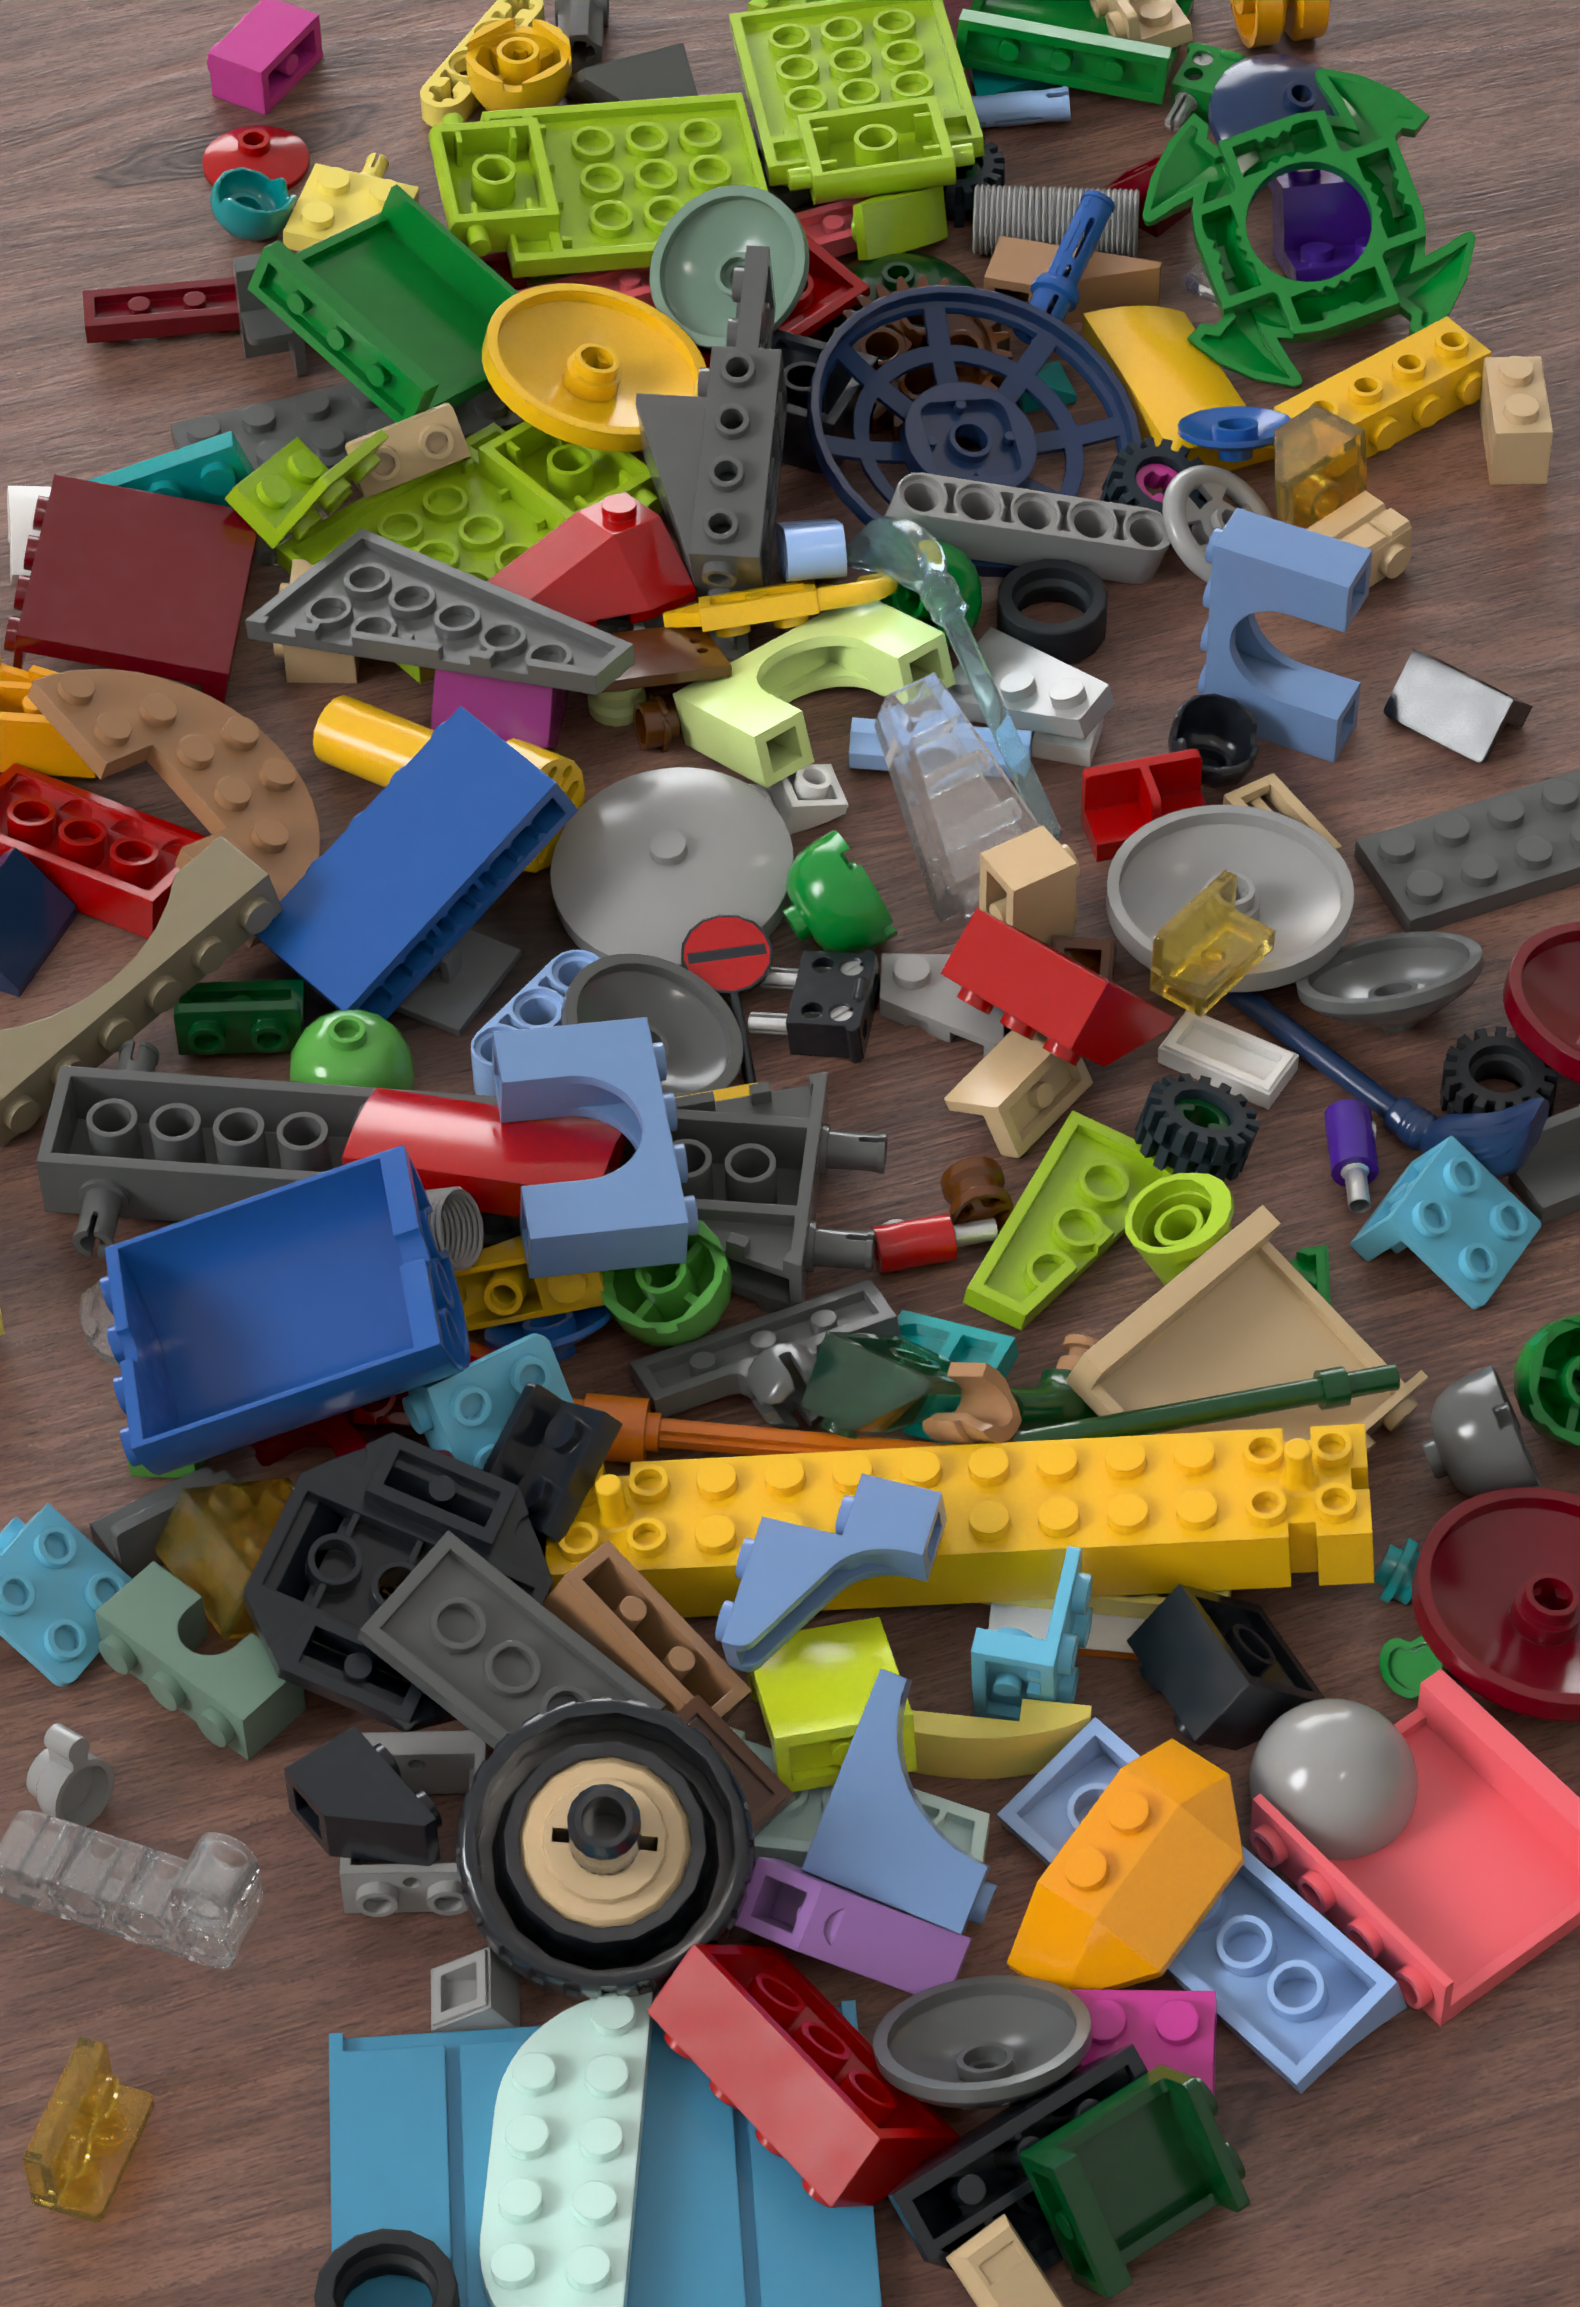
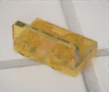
M79 2036L22 2158L32 2205L95 2223L101 2222L104 2219L154 2109V2100L151 2093L119 2084L118 2076L113 2075L106 2043Z

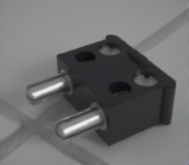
M870 949L865 950L863 954L803 950L799 969L771 968L765 981L760 986L762 988L793 990L788 1014L751 1012L748 1019L749 1032L788 1035L791 1055L850 1058L853 1063L861 1062L865 1057L880 992V977L875 952Z

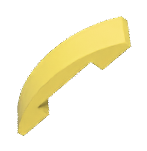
M1022 1699L1019 1721L912 1710L917 1771L912 1772L962 1779H999L1037 1774L1091 1721L1092 1706Z

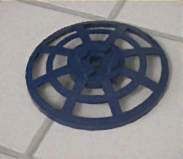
M934 285L906 289L879 298L853 313L833 333L816 363L808 388L806 417L811 445L822 473L839 499L864 525L889 544L893 542L890 541L884 532V517L873 510L851 487L833 458L859 462L873 488L889 505L895 489L887 481L877 463L905 464L910 474L927 473L1076 497L1084 474L1083 447L1116 440L1119 453L1121 449L1125 451L1127 444L1135 440L1139 446L1142 443L1136 413L1124 386L1105 359L1083 337L1059 319L1029 303L999 292L968 286ZM946 314H962L992 320L1017 329L1034 339L1017 363L985 349L964 345H951ZM923 315L928 346L899 354L884 363L877 371L852 348L860 338L880 326L906 317ZM1053 351L1065 359L1086 380L1102 403L1108 418L1076 426L1071 413L1060 397L1043 380L1036 376ZM837 364L863 388L853 413V439L823 434L821 422L823 396L829 377ZM955 365L980 368L1005 378L997 391L979 384L958 382ZM931 366L936 386L924 391L913 402L891 385V383L907 372ZM1024 392L1032 396L1046 411L1057 430L1034 433L1028 418L1016 405ZM876 400L903 421L899 442L870 441V416ZM966 437L972 443L978 445L981 451L970 452L964 450L955 439ZM1064 451L1065 475L1059 492L1029 478L1037 455ZM970 559L976 567L978 576L1006 577L1009 572L1020 567Z

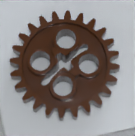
M926 275L920 276L917 288L929 286ZM898 277L896 291L892 293L882 284H876L875 300L913 288H909L903 277ZM944 278L939 285L949 286V279ZM860 294L857 296L856 312L873 301ZM844 310L842 316V324L853 313H855V311ZM946 314L951 345H964L985 349L1007 357L1010 360L1013 359V353L1009 352L1010 333L1001 332L1002 324L962 314ZM923 315L906 317L880 326L860 338L852 348L855 351L873 356L889 357L890 359L878 360V370L884 363L899 354L928 346L925 328L914 326V324H924ZM955 365L958 382L979 384L997 391L1005 378L980 368ZM931 366L907 372L891 383V385L913 402L919 396L913 394V391H926L936 386ZM876 400L871 412L873 416L872 432L877 433L888 424L893 426V440L899 441L903 421Z

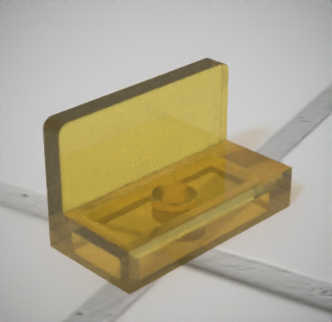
M1224 870L1166 923L1153 938L1150 990L1199 1017H1202L1274 949L1276 931L1235 909L1237 875L1228 870Z

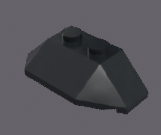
M1133 2044L1126 2045L1072 2071L1065 2079L1050 2089L1007 2107L924 2159L888 2194L924 2262L954 2271L945 2257L1003 2214L1006 2215L1042 2272L1063 2260L1018 2154L1148 2073Z

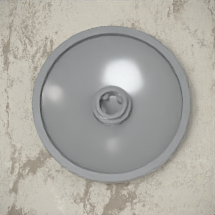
M692 767L662 768L632 775L613 783L598 792L578 809L577 813L566 824L556 843L551 862V887L560 921L567 934L581 950L592 952L600 959L616 954L649 955L673 962L682 967V943L689 930L703 919L719 914L739 915L754 921L769 937L784 917L782 911L788 908L790 904L785 885L788 869L795 858L790 833L783 818L773 804L758 790L735 777L717 771Z
M1207 805L1187 808L1159 817L1138 829L1122 844L1116 852L1108 871L1106 911L1111 928L1119 942L1135 959L1152 971L1170 980L1195 988L1220 992H1252L1277 988L1303 979L1320 969L1337 954L1349 934L1352 923L1354 885L1351 873L1339 852L1324 837L1305 824L1282 814L1261 808L1240 805Z

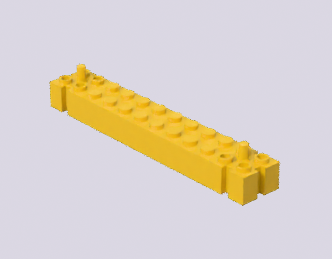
M1365 1424L1311 1426L1310 1440L1295 1438L1290 1441H1283V1429L1273 1428L631 1462L629 1476L606 1474L604 1464H602L566 1537L558 1544L546 1540L545 1557L553 1580L551 1594L563 1576L609 1540L681 1617L719 1616L725 1600L735 1601L742 1580L736 1577L738 1555L745 1538L755 1539L762 1516L836 1534V1521L841 1502L845 1495L855 1496L861 1474H866L942 1492L947 1521L928 1582L900 1576H880L858 1581L837 1594L822 1610L1055 1599L1068 1546L1082 1548V1573L1093 1574L1090 1597L1171 1593L1179 1584L1205 1591L1292 1587L1291 1573L1318 1572L1319 1586L1374 1583L1373 1531Z

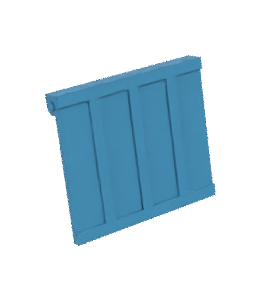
M856 2000L841 2001V2007L835 2008L858 2031ZM653 2019L626 2307H882L873 2206L829 2208L814 2200L802 2186L803 2177L785 2158L771 2153L757 2140L755 2136L757 2128L739 2109L725 2104L715 2096L709 2087L710 2078L693 2061L680 2056L668 2046L664 2039L666 2032ZM541 2026L344 2038L343 2033L329 2034L332 2252L359 2234L382 2228L410 2230L435 2242L451 2260L458 2283L460 2307H490L484 2289L481 2270L480 2234L496 2098L502 2078L511 2060L520 2047ZM387 2274L368 2279L352 2290L344 2301V2307H432L433 2300L430 2290L425 2284L409 2276Z

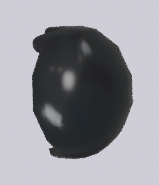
M1215 693L1194 695L1179 706L1174 716L1168 738L1169 753L1198 749L1202 758L1201 785L1217 788L1238 784L1253 768L1259 751V746L1256 743L1257 719L1251 711L1235 699Z

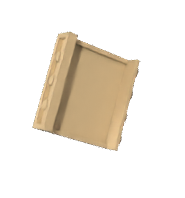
M1262 1205L1087 1350L1065 1381L1098 1416L1310 1379L1313 1378L1316 1370L1343 1366L1346 1372L1387 1364L1269 1242L1281 1223ZM1420 1370L1407 1383H1404L1400 1378L1399 1390L1352 1398L1349 1406L1321 1410L1317 1404L1151 1435L1282 1428L1283 1441H1290L1295 1438L1310 1440L1311 1426L1365 1424L1368 1453L1376 1444L1370 1437L1375 1430L1383 1424L1390 1432L1394 1431L1419 1407V1404L1412 1396L1428 1376Z

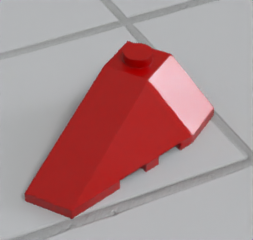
M626 492L607 496L601 502L577 511L487 581L597 628V620L627 615L630 624L652 620L661 616L664 612L678 609L697 600L693 582L661 517Z

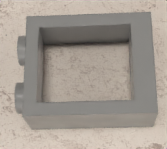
M471 1730L362 1733L372 1746L381 1743L388 1749L400 1769L401 1779L413 1793L417 1790H422L427 1795L467 1794L472 1785L473 1776L482 1761L489 1759L487 1743ZM340 1857L339 1876L345 1914L362 1913L371 1917H385L393 1913L434 1912L440 1915L453 1916L468 1911L460 1888L457 1863H434L431 1866L410 1864L364 1865L365 1860Z

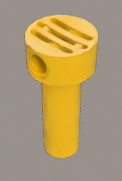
M341 695L334 698L319 716L314 730L313 747L315 755L321 762L386 787L394 773L401 767L406 766L430 740L434 730L351 696ZM515 738L505 741L553 779L578 809L583 806L585 795L583 774L574 760L527 741ZM565 826L523 871L535 873L551 865L556 843Z

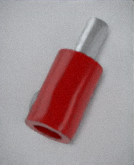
M948 1213L906 1221L893 1219L882 1225L871 1227V1230H875L874 1260L879 1274L956 1261L957 1247L995 1241L998 1236V1229L994 1218L953 1225Z

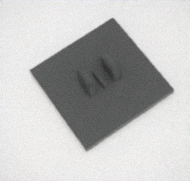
M468 930L396 1008L395 1012L460 1037L522 956L521 949Z

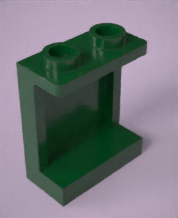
M1160 2064L1018 2154L1074 2283L1111 2299L1134 2284L1126 2267L1127 2263L1214 2207L1222 2206L1238 2213L1250 2205V2200L1241 2181L1246 2175L1244 2165L1232 2146L1224 2141L1214 2118L1218 2114L1217 2102L1211 2090L1200 2078Z

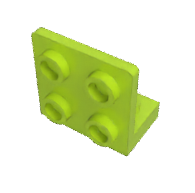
M382 429L378 430L330 470L296 437L239 482L224 499L272 549L290 535L299 541L321 521L323 517L318 513L321 509L330 516L353 494V491L350 489L351 484L349 483L351 480L359 484L380 464L382 460L375 453L389 437Z

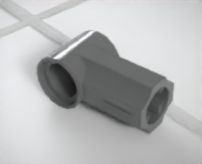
M555 0L556 27L560 28L569 38L572 72H579L583 68L603 61L604 28H609V0Z

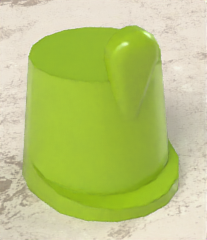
M1177 1173L1162 1177L1143 1188L1131 1202L1125 1216V1234L1161 1282L1167 1285L1233 1230L1230 1222L1234 1214V1197L1222 1180L1210 1174Z

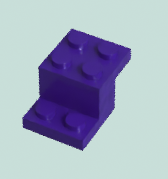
M1302 169L1283 174L1268 183L1272 191L1273 254L1289 279L1301 282H1316L1330 279L1346 271L1360 258L1370 239L1372 231L1371 218L1364 199L1349 182L1327 171Z

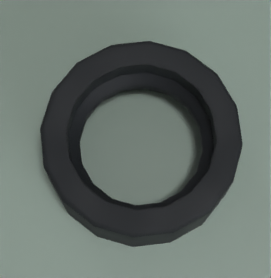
M1042 559L1025 563L1009 572L999 585L996 630L1066 664L1080 662L1095 653L1105 640L1107 590L1101 578L1090 569L1069 560ZM1062 602L1078 608L1084 614L1072 621L1056 624L1038 622L1026 617L1020 611L1037 603Z
M382 2228L356 2235L331 2253L319 2271L314 2295L315 2307H344V2301L350 2292L366 2280L387 2274L409 2276L429 2288L433 2300L432 2307H460L458 2283L451 2260L435 2242L410 2230Z

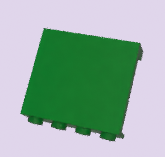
M973 0L970 10L962 9L956 38V47L962 67L1161 105L1181 47L1179 45L1171 48L1110 36L1104 16L1096 17L1089 0ZM1175 0L1189 20L1194 0Z
M397 184L391 187L381 213L295 254L279 240L265 246L247 288L394 422H399L444 403H449L455 408L492 388L482 363L484 338L491 317L496 309L511 296L519 293Z

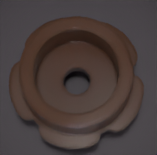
M651 695L649 701L635 703L633 720L640 747L643 750L660 748L662 753L667 752L671 739H677L680 735V723L676 707L673 703L665 704L663 698L657 695Z

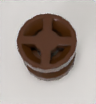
M988 1157L962 1159L951 1165L942 1175L940 1181L944 1199L951 1205L949 1214L953 1225L994 1218L998 1231L1003 1228L1014 1207L1010 1194L1004 1189L1005 1179L1002 1168L994 1159Z

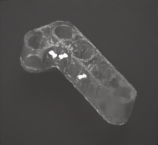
M23 1810L15 1814L0 1840V1896L16 1904L209 1967L220 1969L228 1968L234 1964L264 1905L259 1865L255 1854L238 1839L223 1833L207 1832L200 1836L189 1859L186 1860L41 1812Z

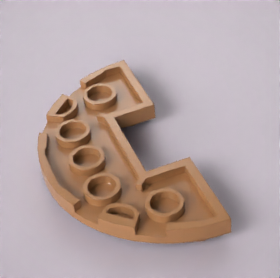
M114 669L70 670L33 680L27 697L100 780L147 761L212 835L180 849L175 862L179 869L183 868L218 837L222 836L269 874L277 897L281 901L306 874L310 864L319 858L320 831L318 817L307 787L294 765L282 750L251 719L242 716L224 703L191 687L139 672ZM255 935L245 942L249 948L262 943Z

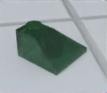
M826 1331L801 1407L824 1417L821 1425L824 1429L843 1437L859 1439L862 1431L891 1432L922 1422L938 1412L949 1413L955 1411L961 1400V1388L956 1382L947 1377L950 1363L954 1361L901 1336Z

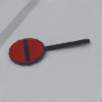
M719 914L703 919L689 930L682 943L681 964L682 967L703 979L720 996H728L730 1009L737 1020L742 1034L743 1058L741 1069L744 1085L757 1083L740 995L754 990L765 981L772 968L773 946L767 933L754 921L739 915Z

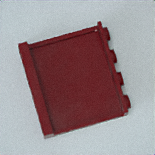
M54 474L49 497L39 495L36 503L33 530L41 531L40 537L29 535L26 545L23 569L31 571L30 577L19 575L14 610L22 611L21 617L10 615L7 624L4 651L14 652L13 667L23 669L26 653L203 685L202 693L225 704L258 533L231 507Z

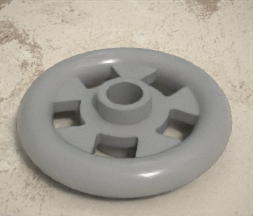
M1197 465L1181 471L1171 480L1164 494L1162 513L1164 527L1173 549L1182 562L1195 575L1208 582L1212 569V564L1205 561L1209 539L1216 528L1224 529L1236 510L1235 507L1223 501V496L1225 495L1231 499L1240 509L1272 519L1273 516L1260 495L1242 478L1220 467ZM1196 489L1207 500V503L1200 509L1189 497L1191 492ZM1191 524H1193V525H1192V532H1191V530H1190V528H1189V525H1191Z

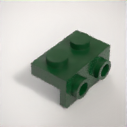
M304 979L199 982L180 997L179 1004L174 1006V1024L179 1055L292 1052L305 1030L306 991Z

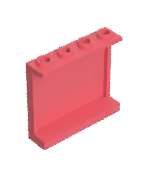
M1442 1669L1421 1682L1418 1708L1394 1724L1409 1745L1414 1757L1418 1780L1417 1798L1412 1816L1404 1830L1394 1841L1384 1848L1363 1857L1346 1860H1328L1261 1793L1252 1800L1249 1835L1251 1845L1258 1857L1269 1867H1278L1297 1886L1301 1897L1320 1914L1325 1913L1345 1933L1349 1940L1398 1982L1404 2000L1409 2006L1418 2010L1422 2008L1440 2027L1580 1926V1798Z

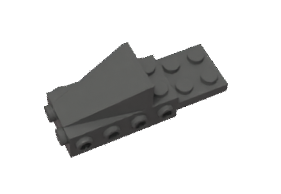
M746 245L744 268H734L732 301L737 302L736 318L728 319L726 346H712L710 368H700L698 397L637 393L635 404L645 462L684 566L696 589V603H699L698 597L766 587L770 583L788 401L782 350L771 349L776 299L769 246Z

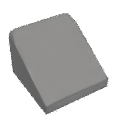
M490 1946L431 1969V2031L433 2033L520 2027L519 1973H514L509 1969Z

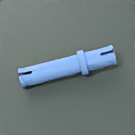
M1068 86L1046 90L971 96L981 129L1042 122L1071 121Z

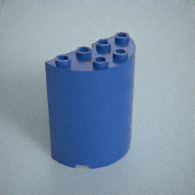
M404 1144L105 1248L108 1276L100 1279V1285L105 1303L111 1314L114 1315L115 1325L107 1327V1338L113 1356L121 1368V1375L114 1377L113 1385L119 1405L124 1414L127 1415L128 1426L120 1429V1438L126 1457L133 1467L143 1464L151 1473L160 1476L463 1372L464 1368L469 1367V1335L453 1267L447 1249L439 1251L433 1239L428 1215L434 1211Z

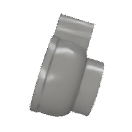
M56 1723L45 1734L44 1744L47 1749L42 1751L31 1764L27 1774L26 1785L29 1793L36 1797L39 1807L45 1815L66 1830H79L88 1826L100 1816L108 1804L114 1788V1773L109 1763L89 1752V1740L62 1723Z

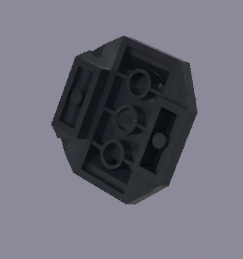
M392 1432L366 1444V1448L334 1458L300 1474L246 1584L242 1601L278 1678L403 1732H412L457 1719L357 1639L360 1629L385 1602L380 1592L388 1587H398L448 1530L541 1605L544 1604L551 1592L553 1580L539 1541L528 1518L529 1512L518 1485Z

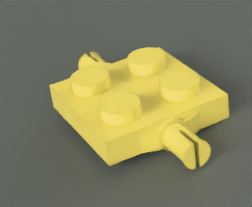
M371 153L367 157L363 170L360 173L315 163L283 230V244L288 249L301 251L381 213L391 187L396 184L419 203V187L390 179H382L389 167V161L382 154L379 155L376 162L377 153Z

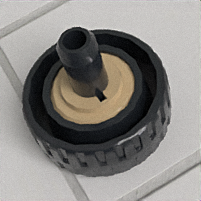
M592 1697L591 1701L578 1703L572 1700L556 1705L554 1710L547 1713H537L523 1721L521 1728L513 1734L507 1733L495 1745L494 1751L487 1761H482L473 1776L472 1785L469 1792L465 1794L460 1810L456 1840L457 1873L468 1912L480 1935L514 1973H519L530 1984L545 1992L550 1990L561 1994L565 1999L578 2002L597 1999L603 1994L615 1992L617 1996L626 1995L627 1997L653 1992V1996H655L657 1991L662 1990L693 1944L722 1945L735 1927V1923L747 1898L746 1887L747 1884L751 1883L754 1868L755 1844L748 1801L743 1787L739 1785L733 1768L726 1757L714 1749L710 1739L698 1728H691L683 1723L680 1716L666 1709L660 1711L649 1707L647 1702L630 1698L627 1701L612 1700L610 1697Z

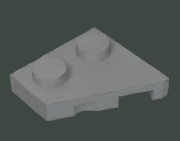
M882 953L880 1016L905 1026H918L924 1029L928 1035L949 1043L955 1035L983 1045L984 1057L1004 1038V1025L999 1022L1004 1011L994 1006L990 1015L965 1003L956 997L962 986L940 974L951 954Z

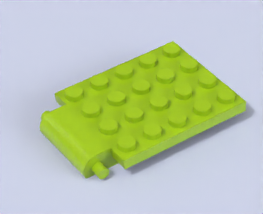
M825 0L729 14L730 32L769 186L784 185L788 186L790 191L810 189L812 201L815 205L955 185L956 167L975 165V157L985 156L982 130L943 0Z
M742 92L482 112L479 122L464 123L463 117L460 114L449 113L443 117L442 124L434 125L429 132V144L448 230L478 257L485 256L488 253L507 251L512 278L650 267L654 248L663 229L677 211L695 197L712 189L730 185L752 186L768 192Z
M525 420L508 431L503 430L494 422L465 439L471 456L368 498L362 497L320 521L301 540L297 541L292 537L276 546L277 562L290 575L293 559H305L314 566L362 528L484 581H488L577 511L599 503L607 496L626 492L656 514H659L663 507L648 467L630 452L603 451L575 445L553 437ZM396 663L420 684L435 676V669Z

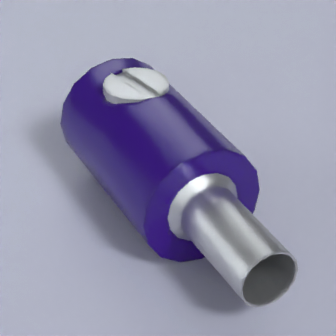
M1343 1099L1330 1105L1324 1112L1331 1176L1334 1182L1346 1187L1349 1210L1353 1213H1364L1371 1207L1368 1184L1374 1181L1379 1173L1375 1143L1376 1123L1372 1121L1371 1110L1366 1103L1356 1099Z

